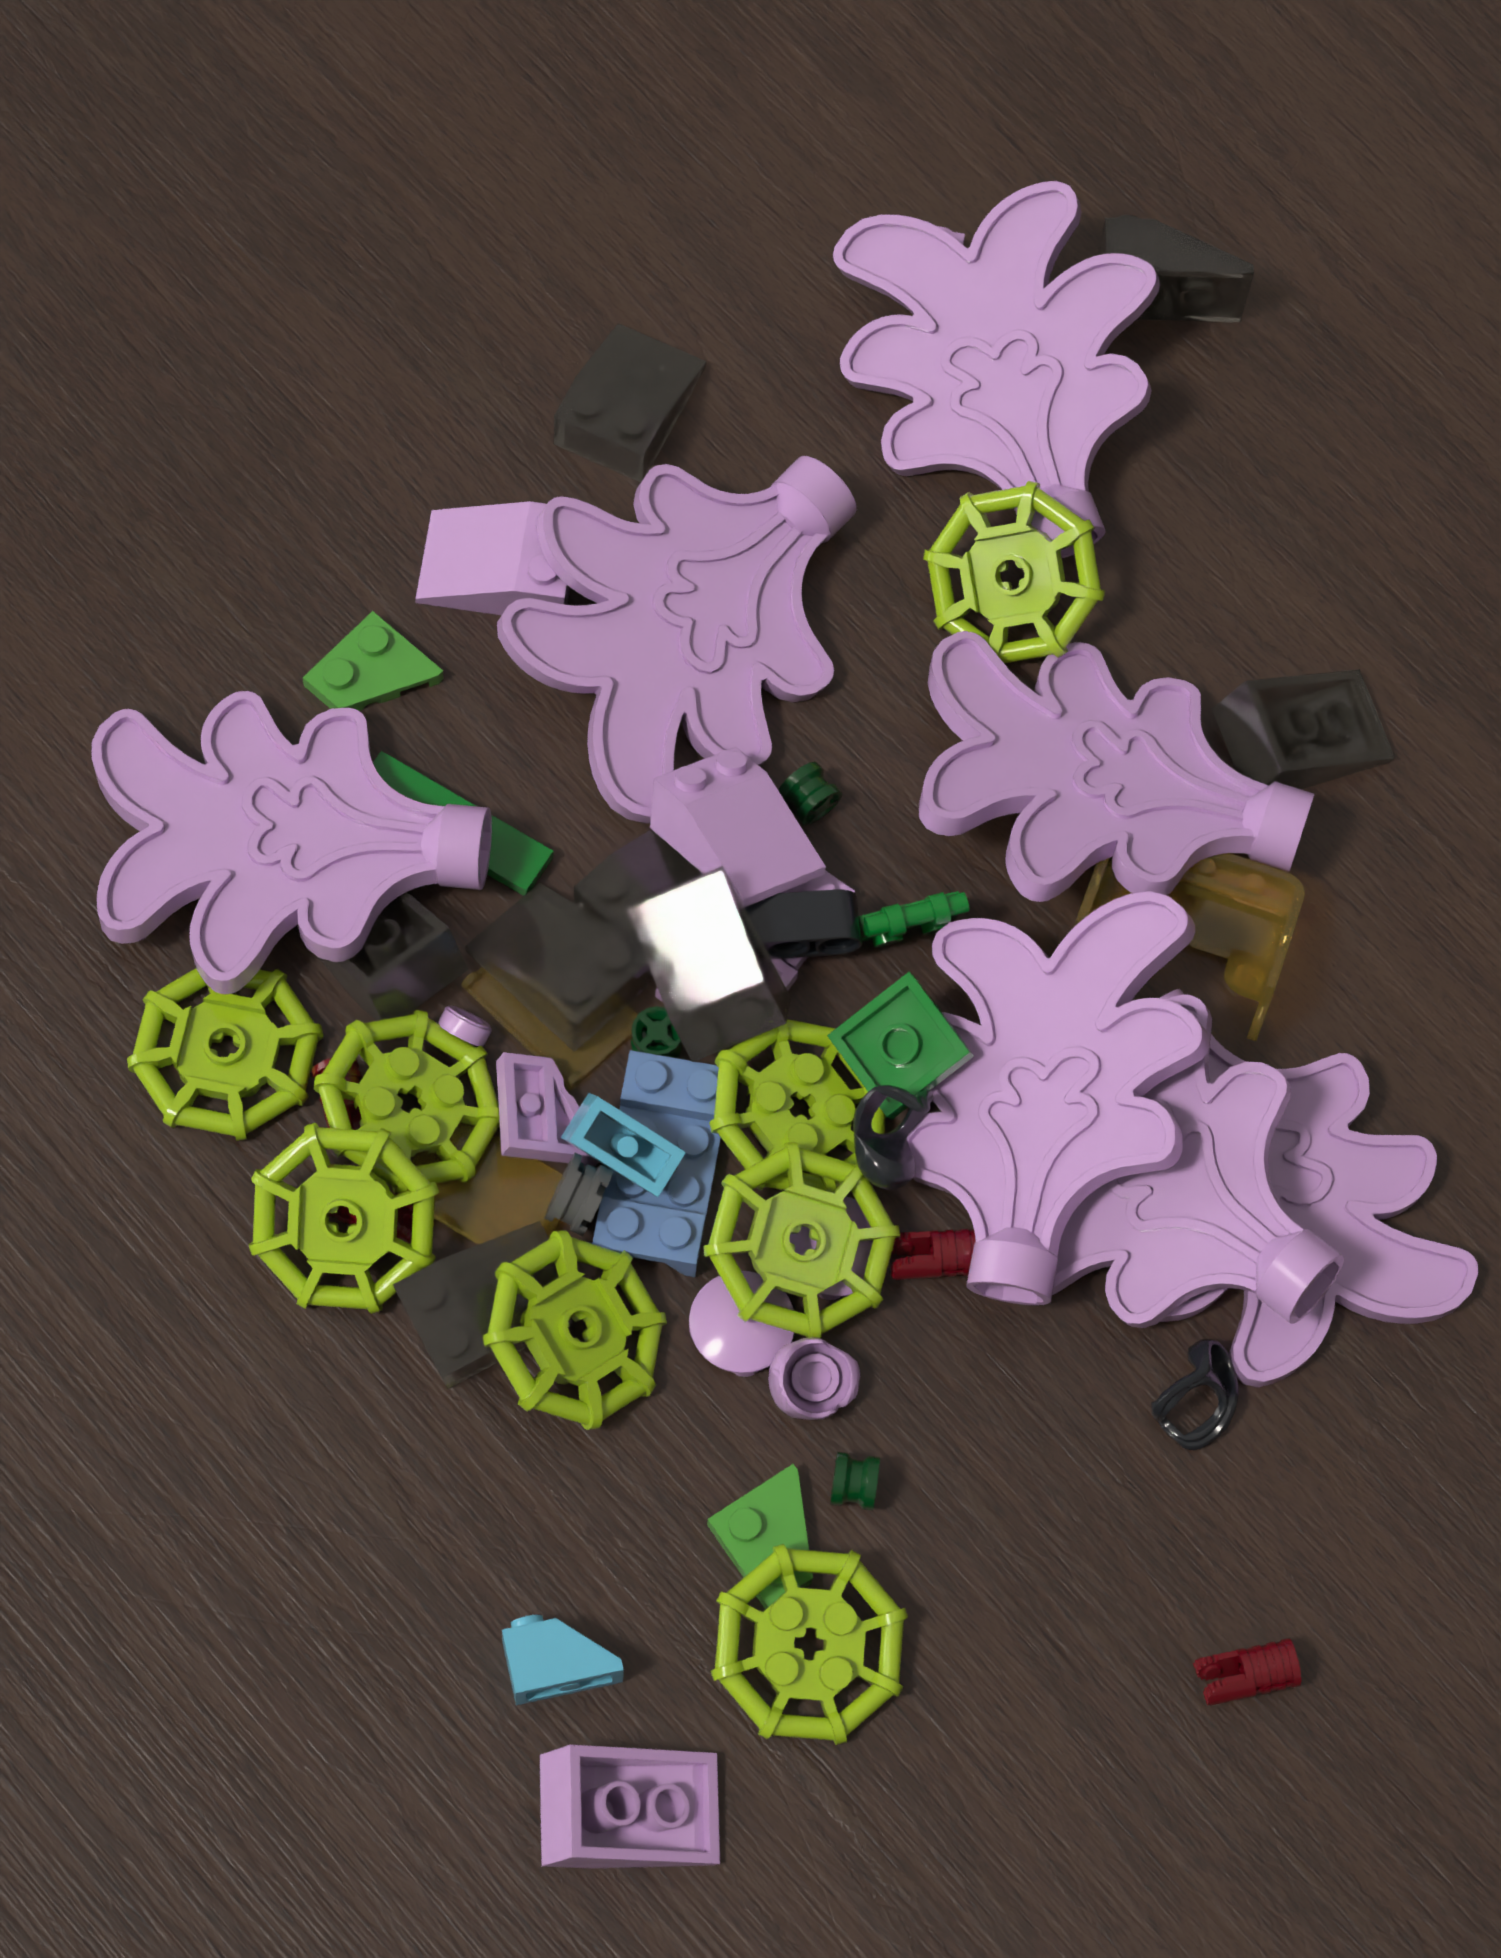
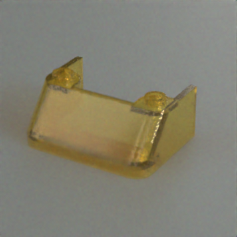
M1231 853L1218 854L1205 858L1190 867L1167 896L1183 907L1193 919L1195 934L1193 940L1187 946L1228 959L1224 978L1229 988L1241 996L1258 1001L1247 1035L1248 1039L1257 1041L1283 967L1305 897V890L1302 883L1288 872ZM1113 856L1096 863L1074 927L1099 907L1114 899L1131 894L1117 881L1112 870Z

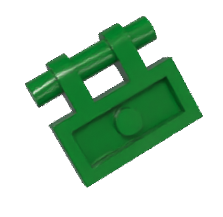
M956 891L948 894L940 892L929 895L921 901L901 906L897 903L882 907L878 912L859 916L861 941L872 940L873 946L876 948L902 941L904 939L902 934H905L908 930L920 927L923 935L937 933L950 923L951 919L957 918L962 913L969 912L967 896L965 892L959 893Z

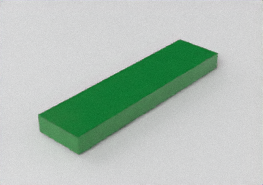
M383 751L373 761V765L381 778L391 788L407 798L437 806H446L447 804L476 806ZM491 815L492 838L487 875L527 897L554 858V851Z

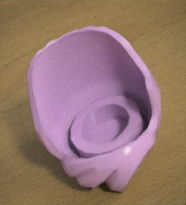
M810 1337L786 1344L776 1353L769 1369L768 1381L772 1398L779 1409L793 1418L816 1420L825 1419L837 1412L838 1408L847 1406L855 1399L861 1376L857 1361L848 1353L834 1347L821 1338Z

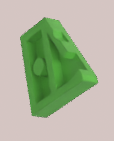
M372 611L303 677V685L330 709L353 708L360 711L370 703H384L401 697V691L427 682L429 687L438 685L444 679L443 670Z
M794 1464L707 1519V1526L743 1578L773 1553L774 1546L785 1544L786 1548L809 1550L799 1474ZM794 1571L798 1588H805L812 1583V1572ZM779 1576L756 1596L765 1609L785 1592L781 1577Z

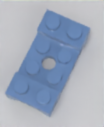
M630 1050L619 1110L684 1150L686 1154L659 1197L613 1171L599 1206L592 1244L619 1253L625 1250L634 1258L666 1263L685 1276L695 1277L721 1141L719 1134H713L709 1122L714 1119L718 1067L716 1065Z

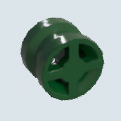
M815 761L807 763L794 771L781 784L778 790L786 803L794 805L797 809L796 817L805 826L813 824L827 815L842 798L841 790L837 785L827 783L823 778V768Z
M655 1006L646 1008L636 1016L631 1030L632 1051L672 1058L680 1056L683 1043V1026L676 1013L668 1008ZM653 1042H654V1043H660V1042H662L665 1046L663 1047L662 1045H659V1046L653 1045V1046L651 1047L650 1045H651Z
M837 1451L830 1505L842 1506L846 1502L858 1503L864 1510L873 1511L880 1457L868 1456L864 1460L852 1459L846 1452Z

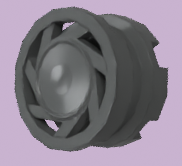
M574 1153L553 1194L544 1219L552 1222L554 1217L561 1219L560 1221L570 1225V1231L583 1237L587 1230L586 1225L588 1222L591 1223L614 1170L603 1165L595 1168L589 1164H586L584 1168V1163L581 1162L582 1155Z

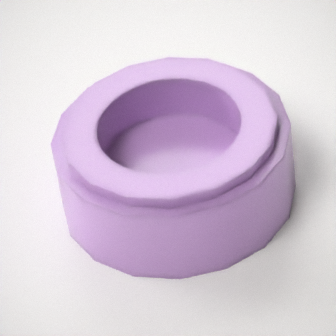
M452 1005L445 1007L438 1021L441 1028L450 1034L476 1046L484 1047L492 1032L491 1026L486 1021Z

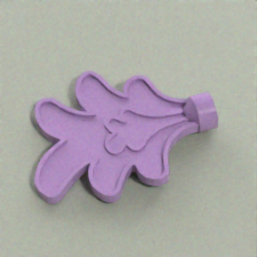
M1059 181L1033 184L1003 199L988 213L979 225L969 248H966L955 237L940 227L917 218L902 215H877L864 218L848 228L835 245L833 252L834 262L842 274L853 281L890 297L913 314V316L889 315L866 324L852 336L840 358L841 372L854 387L894 394L913 401V403L893 414L884 427L881 446L883 457L889 467L901 476H912L939 470L966 471L989 480L1001 490L1025 486L1028 481L1040 483L1041 490L1084 521L1090 519L1095 527L1091 532L1093 544L1099 541L1104 536L1106 530L1093 497L1088 492V480L1092 462L1103 442L1115 430L1144 410L1150 400L1152 391L1150 382L1136 362L1126 356L1104 354L1113 340L1141 316L1158 294L1160 287L1159 278L1152 265L1132 255L1119 253L1102 254L1073 265L1048 284L1054 263L1079 225L1082 214L1080 202L1070 185ZM1035 512L1031 525L1045 532L1051 540L1065 532L1039 512ZM1073 545L1061 550L1062 558L1074 555Z
M809 456L799 457L770 488L749 494H735L717 490L704 484L677 466L668 464L654 466L648 471L635 492L633 505L639 523L617 518L594 505L563 496L550 500L539 515V542L549 566L569 587L597 604L574 606L534 598L518 599L507 606L497 621L498 638L511 659L537 681L555 689L571 693L596 694L588 726V755L592 775L600 794L610 808L626 819L650 823L654 778L674 771V749L681 721L689 742L704 759L737 747L758 766H761L768 759L772 750V743L762 705L761 686L778 699L799 702L809 700L820 693L833 678V663L813 634L805 616L802 603V581L807 563L815 549L821 543L828 542L855 515L857 507L851 491L843 480L832 469L815 458Z
M957 632L943 639L933 651L928 675L930 696L941 718L963 741L941 753L930 766L924 780L919 801V818L926 829L939 835L954 836L961 835L996 817L1020 813L1012 827L1005 859L1007 872L1012 883L1025 898L1037 902L1048 901L1068 889L1091 866L1112 856V870L1117 881L1131 893L1152 891L1168 895L1186 871L1194 864L1210 856L1225 853L1248 854L1250 860L1287 872L1290 871L1314 793L1276 781L1267 785L1252 780L1223 762L1212 750L1203 734L1200 719L1201 694L1193 684L1185 680L1168 677L1153 679L1140 687L1135 694L1134 700H1127L1115 684L1101 652L1090 644L1074 642L1067 645L1068 652L1063 656L1057 658L1055 655H1048L1041 665L1034 692L1024 685L1006 667L989 644L974 632Z
M250 691L235 692L220 701L212 709L204 722L201 732V747L205 764L187 756L172 745L140 712L132 709H122L113 713L99 726L92 740V762L99 787L105 799L123 820L140 831L119 847L101 875L97 891V911L102 931L110 941L121 944L135 943L146 938L178 909L200 898L190 924V945L193 959L201 978L217 993L232 994L249 983L260 970L277 942L296 925L299 926L300 936L309 951L322 959L343 962L354 957L362 949L379 914L390 902L405 892L430 884L482 890L485 885L492 838L490 808L447 804L446 806L430 805L417 802L395 791L381 778L372 763L367 721L364 715L356 709L334 708L316 715L306 724L299 744L292 745L277 728L260 696Z
M1147 891L1131 893L1106 903L1080 921L1061 941L1050 958L1027 934L1014 926L997 920L985 918L958 920L948 923L936 933L932 943V955L935 962L968 994L977 1010L981 1025L963 1017L942 1012L973 1053L974 1057L931 1089L934 1096L932 1101L942 1112L926 1113L916 1127L908 1134L906 1140L915 1159L916 1170L913 1179L954 1195L961 1201L970 1215L976 1237L966 1285L970 1291L987 1298L1014 1304H1049L1054 1287L1061 1237L1067 1222L1081 1202L1093 1191L1114 1179L1131 1174L1166 1170L1174 1166L1180 1159L1183 1141L1182 1131L1177 1120L1157 1101L1142 1096L1163 1080L1201 1061L1207 1055L1210 1047L1209 1035L1192 1013L1173 1001L1161 998H1142L1132 1001L1146 982L1193 940L1195 934L1193 919L1171 897Z
M1176 989L1160 998L1166 999L1184 994L1181 989ZM1211 1034L1208 1062L1210 1083L1213 1084L1227 1069L1246 1061L1226 1050ZM1338 1053L1297 1068L1277 1069L1289 1082L1291 1098L1274 1132L1269 1150V1177L1274 1195L1285 1214L1304 1230H1311L1344 1256V1263L1337 1278L1323 1298L1304 1318L1294 1324H1290L1258 1299L1256 1293L1244 1290L1242 1315L1229 1351L1237 1379L1244 1385L1263 1387L1278 1382L1298 1370L1314 1354L1326 1336L1332 1321L1335 1302L1353 1312L1384 1322L1417 1324L1435 1321L1453 1313L1472 1293L1478 1276V1264L1474 1256L1468 1251L1408 1235L1379 1221L1403 1213L1418 1201L1433 1179L1437 1165V1154L1432 1143L1419 1135H1371L1349 1130L1348 1127L1364 1110L1370 1091L1369 1078L1363 1065L1356 1057L1347 1053ZM1228 1288L1213 1289L1199 1293L1183 1302L1160 1322L1178 1321L1197 1315L1217 1301Z
M1177 995L1166 998V1000L1183 1006L1193 1014L1206 1029L1210 1043L1212 1016L1205 1004L1200 999L1191 995ZM1208 1050L1207 1055L1201 1061L1163 1080L1142 1096L1157 1101L1177 1120L1182 1131L1183 1141L1180 1159L1174 1166L1166 1170L1131 1174L1114 1179L1093 1191L1081 1202L1071 1215L1061 1237L1052 1295L1060 1292L1092 1271L1111 1266L1106 1275V1296L1112 1310L1123 1322L1131 1327L1146 1328L1155 1325L1191 1297L1219 1288H1236L1256 1293L1258 1299L1290 1324H1294L1304 1318L1318 1304L1334 1283L1343 1266L1344 1256L1311 1230H1304L1285 1214L1274 1195L1269 1177V1150L1274 1132L1291 1098L1289 1082L1280 1071L1263 1062H1243L1227 1069L1211 1084Z

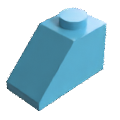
M590 1093L587 1094L561 1136L568 1143L656 1197H659L686 1154L684 1150L605 1100Z
M542 1615L524 1616L513 1620L511 1628L502 1630V1643L516 1705L623 1682L624 1669L622 1660L556 1618L543 1620Z

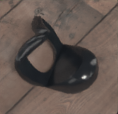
M882 1085L871 1089L859 1102L855 1110L853 1124L855 1155L861 1173L876 1187L884 1190L897 1189L907 1185L913 1179L916 1170L915 1159L906 1138L925 1113L929 1111L930 1103L934 1099L932 1090L918 1091L915 1097L902 1088ZM887 1096L909 1107L905 1118L893 1131L884 1134L873 1131L872 1119Z
M1202 1339L1189 1347L1187 1358L1195 1371L1177 1380L1162 1392L1155 1402L1151 1403L1153 1418L1158 1421L1162 1429L1174 1441L1187 1450L1201 1449L1216 1440L1227 1429L1237 1407L1239 1389L1234 1366L1224 1346L1212 1339ZM1201 1385L1209 1386L1218 1397L1217 1409L1206 1422L1192 1432L1183 1435L1166 1418L1167 1413L1191 1389Z

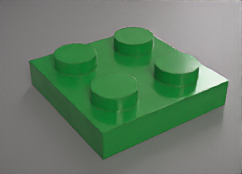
M910 971L827 1035L868 1092L877 1086L891 1085L902 1088L916 1097L918 1091L922 1092L923 1090L933 1089L974 1057L959 1034ZM888 1096L880 1105V1109L890 1120H893L908 1108V1106Z

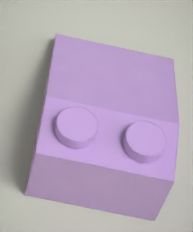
M529 501L432 510L416 593V603L502 615L508 605L523 598H534L568 605L570 587L549 566L539 542L538 519L547 504Z
M737 747L722 751L711 757L654 778L650 828L742 908L825 875L826 866L768 773Z
M567 1745L540 1755L542 1866L627 1868L709 1866L720 1864L717 1753Z

